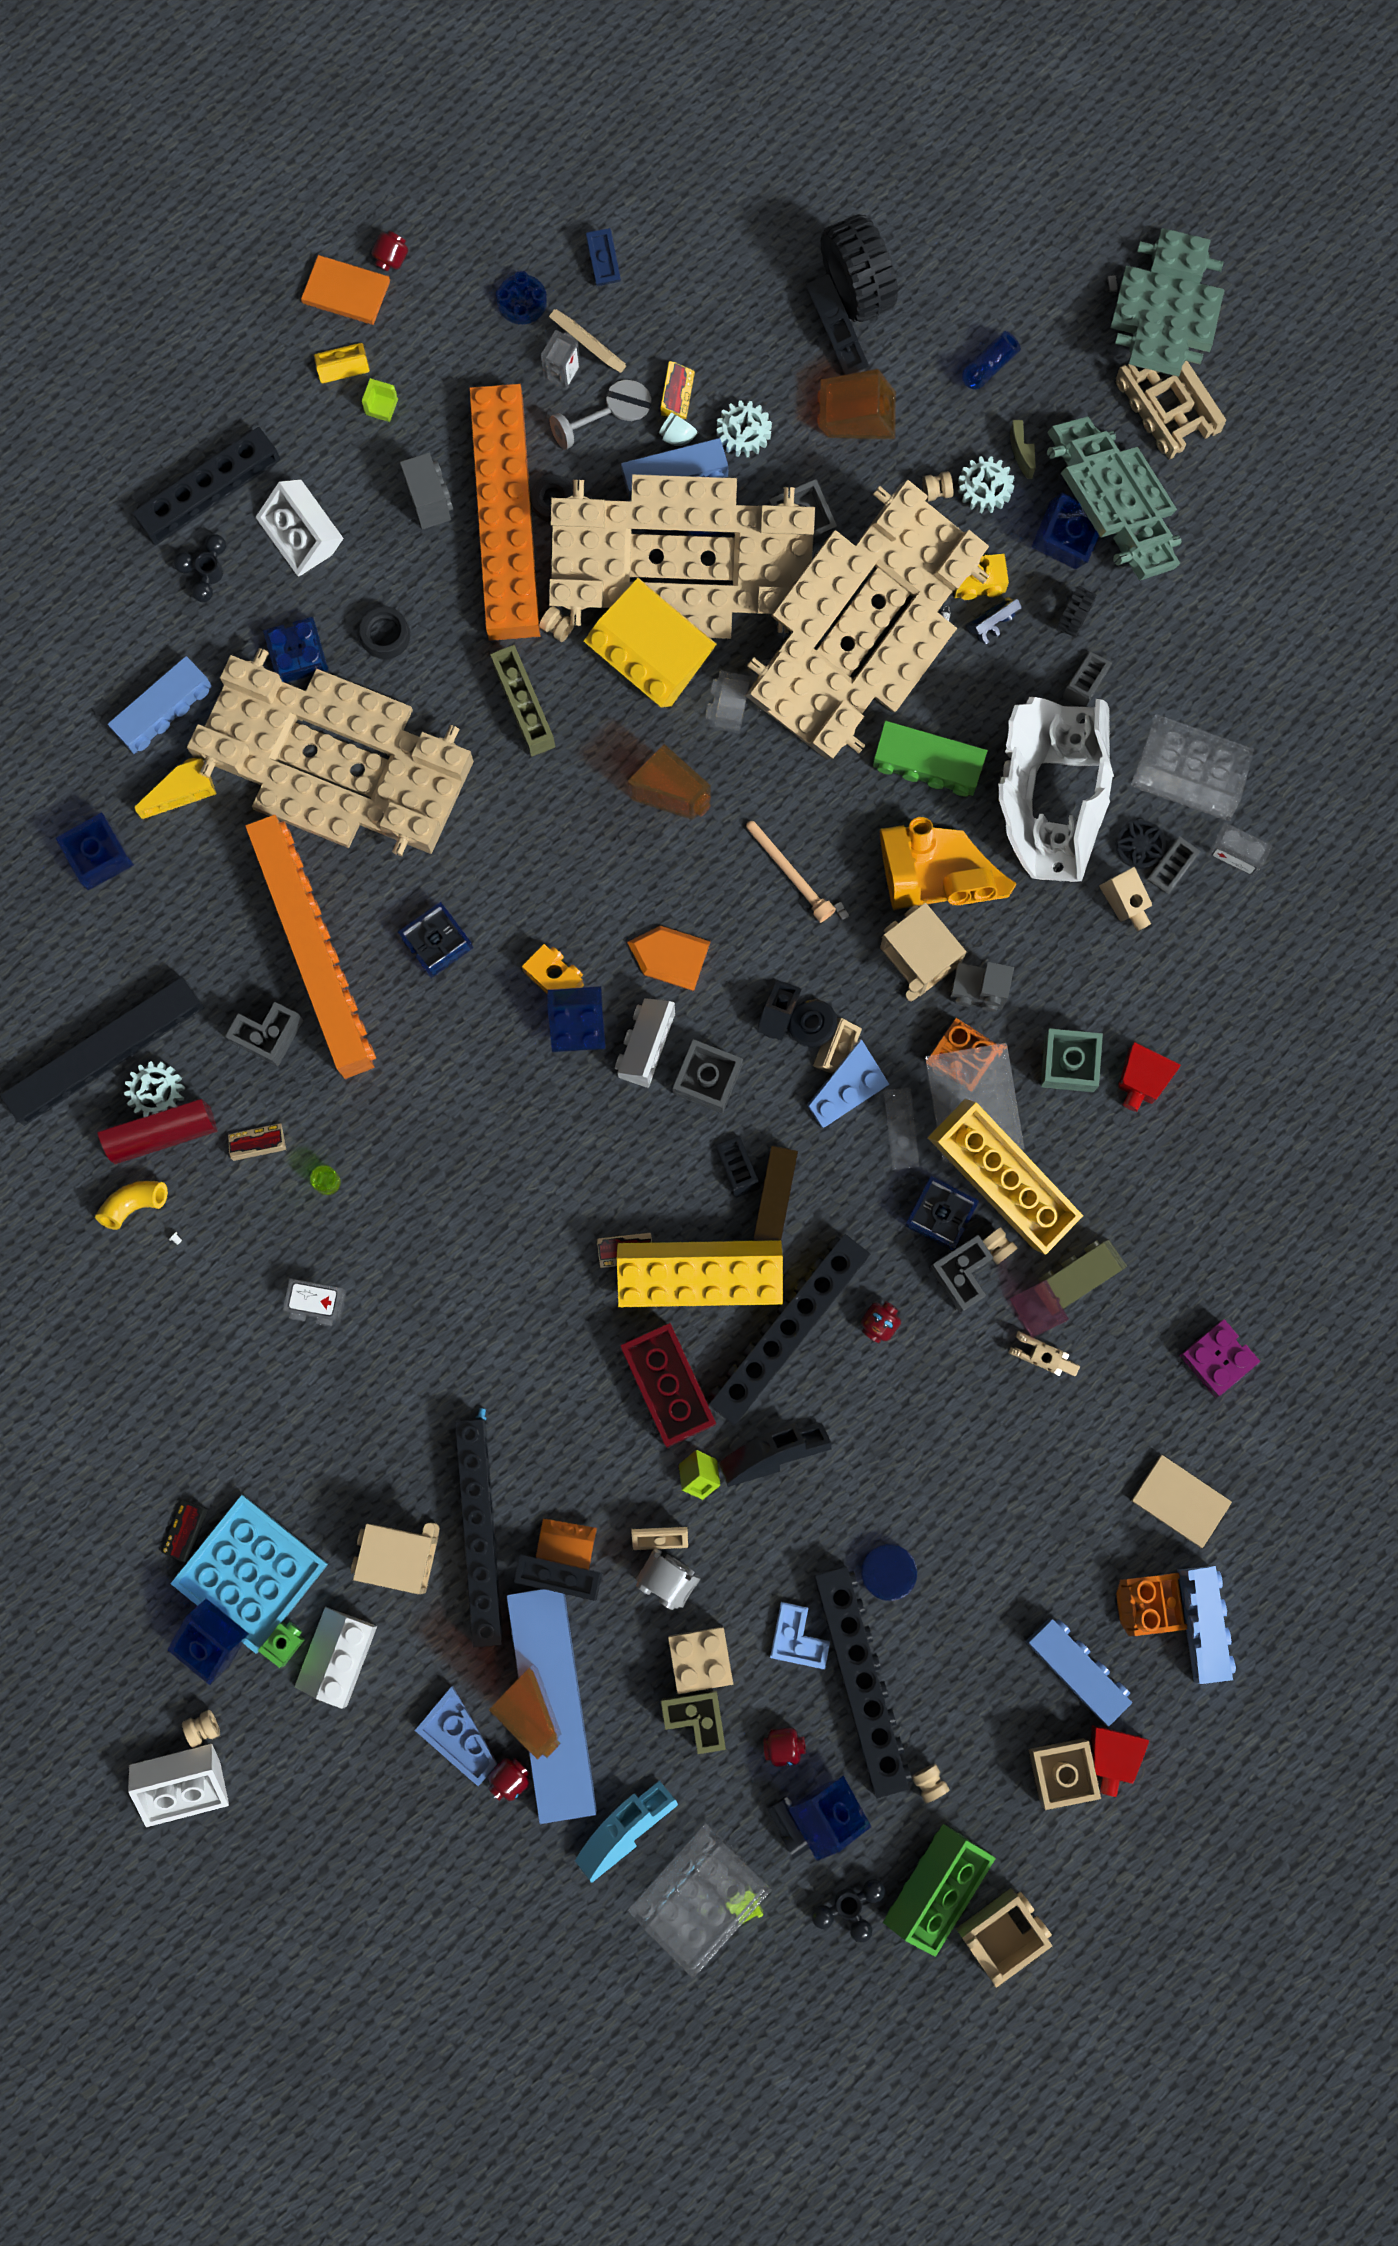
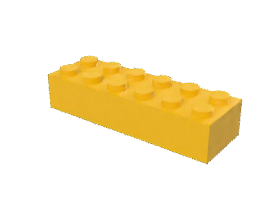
M964 1099L928 1137L939 1151L1034 1250L1046 1255L1083 1216L977 1102Z
M782 1242L618 1243V1307L783 1304Z

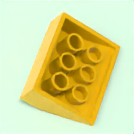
M639 578L632 583L598 620L584 640L588 646L660 707H669L674 704L717 645Z

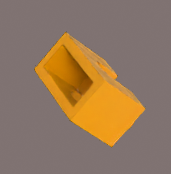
M543 944L522 968L524 973L562 1008L584 986L581 979L583 974L573 964L569 967L561 961L564 958L563 955L555 947L549 949ZM553 968L562 971L561 976L556 979L548 977L549 972Z

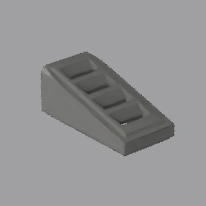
M1089 651L1066 687L1063 698L1078 707H1087L1111 667L1112 662ZM1090 663V664L1094 665L1095 667L1101 669V672H1099V671H1097V670H1095V669H1093V668H1091V667H1089V666H1087V665ZM1083 672H1085V673L1091 675L1092 677L1096 678V680L1093 679V678H1091V677H1089V676H1087V675H1085V674H1083ZM1078 680L1081 681L1082 683L1088 685V686L1091 687V688H1088V687H1086V686H1084V685L1078 683Z
M1179 836L1147 879L1169 894L1201 851ZM1177 847L1190 855L1188 860L1175 851ZM1171 855L1184 864L1182 868L1169 860ZM1167 864L1178 872L1177 875H1172L1163 866ZM1159 872L1171 880L1169 885L1157 877Z

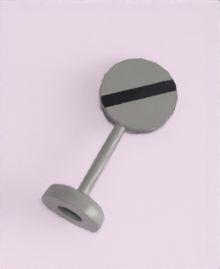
M633 380L618 381L607 392V408L571 424L560 413L551 415L550 426L554 438L559 446L566 450L574 444V429L609 413L625 421L639 420L647 415L651 408L649 391L642 384Z

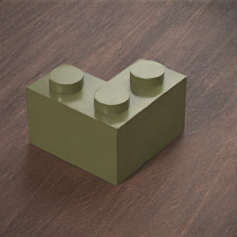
M717 1690L661 1699L665 1730L693 1725L698 1754L726 1750Z

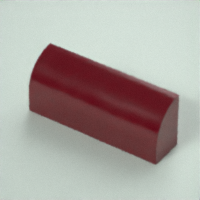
M200 1099L97 1133L108 1159L112 1163L118 1164L218 1132L211 1106Z

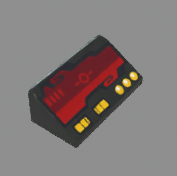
M182 1500L162 1553L179 1561L188 1562L208 1509Z

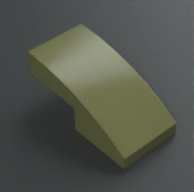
M1013 420L1010 429L1012 450L1022 473L1027 479H1032L1036 468L1035 445L1024 444L1023 420Z

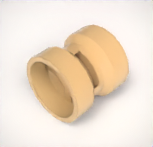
M949 471L941 472L939 476H923V491L928 496L927 502L935 501L937 497H943L944 499L953 497V483Z
M552 606L542 617L539 627L545 632L553 633L554 638L563 642L572 632L574 625H570L569 616L563 617L561 611Z
M1001 1227L983 1240V1243L994 1257L992 1260L996 1265L1018 1249L1013 1242L1007 1240L1006 1233Z
M210 1710L201 1713L199 1718H190L182 1722L185 1737L192 1748L201 1745L203 1740L207 1738L214 1739L220 1736L218 1723Z
M932 1764L912 1776L915 1785L919 1786L922 1790L921 1797L925 1803L943 1796L950 1790L946 1782L941 1781L939 1777L940 1771L936 1764Z

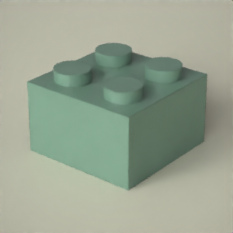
M1049 1028L1044 1035L1040 1087L1094 1092L1099 1087L1103 1034Z

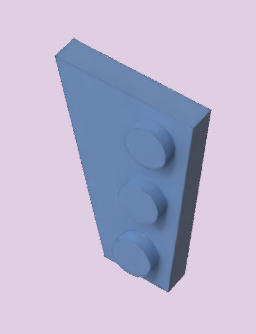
M862 1039L856 1042L853 1046L854 1048L841 1061L829 1080H826L807 1104L821 1128L826 1127L889 1085Z
M452 1686L415 1731L472 1782L479 1786L498 1763Z

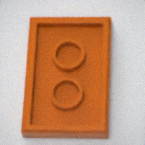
M318 255L301 300L303 304L374 325L389 286L390 278L386 275Z

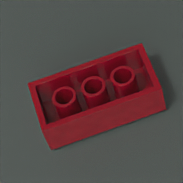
M671 1323L621 1345V1349L666 1448L716 1425L715 1419Z

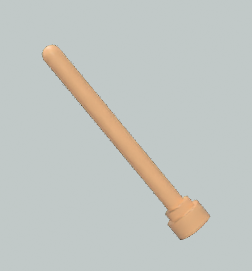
M749 821L746 824L747 830L813 906L812 910L814 911L813 915L821 923L829 918L836 908L830 901H825L824 898L820 899L754 821Z

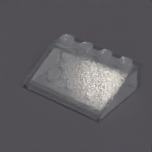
M1155 714L1130 786L1230 821L1241 800L1254 749Z
M1007 1043L925 1056L937 1127L964 1099L977 1102L1021 1150L1025 1149ZM942 1154L943 1164L950 1163V1161Z
M705 1823L628 1911L644 1930L694 1978L772 1889L720 1833Z

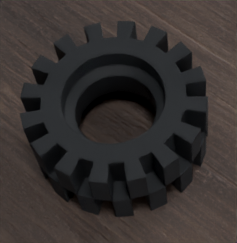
M1078 586L1059 621L1057 629L1076 638L1092 608L1097 594Z

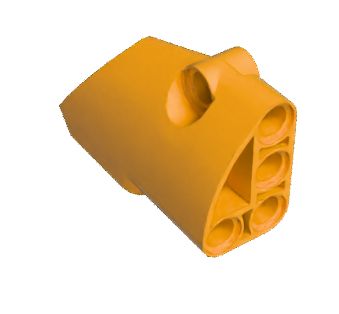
M925 817L914 818L910 822L909 827L902 825L880 829L882 856L893 910L913 907L915 905L920 906L924 903L933 904L948 901L951 905H964L1008 898L1016 886V882L1005 876L976 848L964 831L934 828L932 822Z

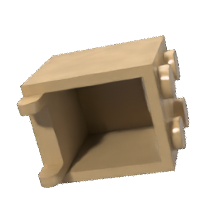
M924 903L921 907H918V905L913 906L905 913L906 918L900 923L894 921L886 927L880 946L881 950L909 982V990L905 995L908 1001H914L955 970L958 963H962L966 954L965 949L927 903Z
M436 1523L425 1524L421 1535L384 1526L366 1524L365 1529H361L358 1536L357 1545L361 1546L359 1557H354L351 1566V1573L354 1574L353 1580L415 1594L426 1593L438 1541L439 1525Z
M1011 1888L956 1928L996 1988L1052 1947L1048 1940L1052 1936L1038 1916L1033 1918L1031 1915L1035 1911L1021 1891L1016 1894ZM1015 1906L1018 1907L1031 1926V1929L1024 1934L1020 1932L1007 1913Z

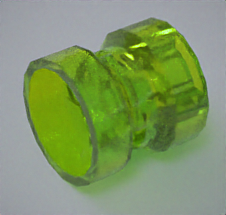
M327 1165L316 1167L310 1175L311 1185L320 1194H335L341 1186L340 1176L332 1167Z

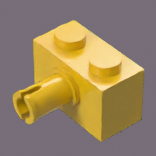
M1005 554L982 556L978 567L989 574V578L984 584H981L974 576H968L961 586L954 590L955 598L962 597L963 600H971L979 595L997 597L1006 593L1009 581Z

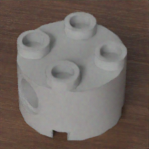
M653 1549L643 1569L636 1577L638 1580L636 1587L648 1595L651 1592L661 1597L659 1602L671 1610L674 1608L678 1609L679 1607L683 1608L701 1577L693 1575L694 1571L672 1556L667 1554L663 1558L660 1556L662 1551Z

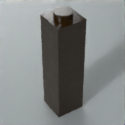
M771 1146L753 1241H781L798 1154L796 1150Z

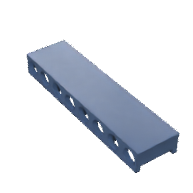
M542 1589L507 1595L539 1823L544 1824L596 1815L597 1807L565 1594Z

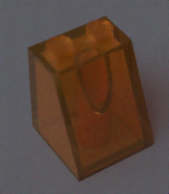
M879 369L821 380V390L818 391L820 414L817 416V423L819 428L829 438L895 439L896 391Z
M665 744L628 780L629 797L633 801L691 820L697 815L703 816L711 806V785Z
M532 1665L497 1700L489 1711L538 1760L542 1755L546 1758L551 1755L559 1746L560 1742L557 1739L562 1733L539 1670L535 1665Z

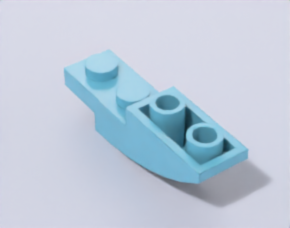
M660 1781L639 1798L634 1793L594 1832L577 1856L576 1864L592 1883L636 1847L634 1840L674 1809L678 1803Z

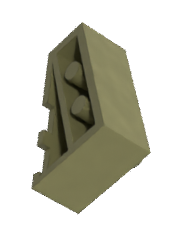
M1096 1240L1084 1248L1086 1252L1084 1256L1077 1259L1074 1255L1061 1264L1064 1269L1054 1274L1051 1270L1039 1278L1041 1284L1035 1288L1053 1315L1127 1267L1110 1240L1102 1244Z

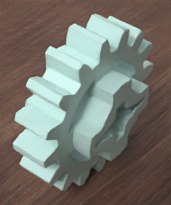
M739 401L738 407L735 408L733 404H729V412L726 410L721 411V418L717 419V427H719L717 428V437H720L722 445L727 444L726 452L729 453L734 449L736 450L737 457H739L741 452H745L746 457H749L752 450L754 453L759 454V446L766 448L767 440L771 438L770 430L772 423L768 421V412L761 414V405L753 408L752 401H749L747 406H744L743 402ZM747 423V427L745 428V430H743V434L741 435V431Z
M981 456L977 464L971 460L969 468H963V476H960L958 484L961 485L959 486L958 493L964 494L963 503L971 502V510L978 506L980 513L984 511V508H988L989 512L993 513L994 506L1002 509L1004 502L1010 501V494L1014 490V485H1012L1014 476L1008 475L1010 471L1009 466L1001 467L1002 460L993 463V457L990 456L988 462H984ZM977 473L978 476L973 477L972 481H970L971 477ZM1003 488V490L997 496L994 495L995 492L1000 491V489Z
M151 1061L148 1063L147 1069L139 1065L140 1072L138 1074L130 1073L134 1078L133 1081L125 1082L130 1087V1090L124 1092V1095L132 1098L128 1101V1106L131 1108L136 1107L134 1112L137 1115L143 1113V1117L178 1107L175 1104L176 1101L184 1100L179 1091L185 1090V1087L182 1084H177L181 1081V1076L178 1074L173 1075L175 1070L171 1066L166 1069V1065L163 1062H160L156 1067ZM159 1074L165 1076V1078L156 1079L152 1075ZM154 1086L157 1087V1089H156L157 1094H156L155 1096L152 1095V1093H153L152 1088H153ZM171 1091V1095L167 1100L168 1093ZM151 1102L156 1104L157 1107L150 1108L144 1106V1104L147 1105Z

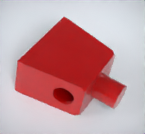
M1134 1042L1128 1050L1118 1088L1128 1092L1123 1106L1137 1112L1143 1100L1153 1104L1181 1065Z
M1092 1725L1091 1754L1096 1775L1103 1777L1101 1794L1117 1797L1120 1781L1134 1783L1149 1744L1148 1739Z

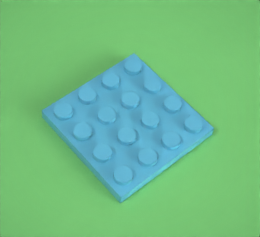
M241 1495L171 1582V1585L257 1654L259 1652L258 1649L265 1643L279 1623L285 1620L327 1567L328 1563L247 1497Z

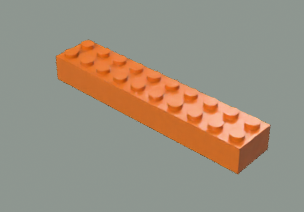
M521 384L470 388L488 638L491 641L540 637Z
M276 814L246 825L337 1070L344 1079L375 1068L372 1060L376 1059V1055L368 1039L363 1038L364 1035H367L362 1020H360L359 1015L354 1014L358 1010L357 1005L349 990H345V987L349 986L348 981L340 966H336V963L340 962L331 942L327 941L331 937L321 916L318 917L322 913L311 892L313 889L303 869H300L304 866L299 853L294 845H292L295 842L290 830L287 828L285 821L280 822Z

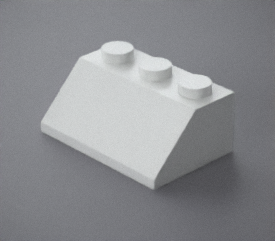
M302 480L279 482L256 516V519L297 576H301L330 557L344 539Z
M644 998L642 1006L637 1005L633 1015V1020H636L634 1029L628 1030L624 1040V1044L627 1045L625 1054H619L615 1065L619 1078L649 1088L675 1016L674 1002Z
M325 1607L295 1688L315 1699L341 1709L347 1707L377 1626Z
M212 1744L129 1765L128 1792L146 1827L229 1806L220 1760Z

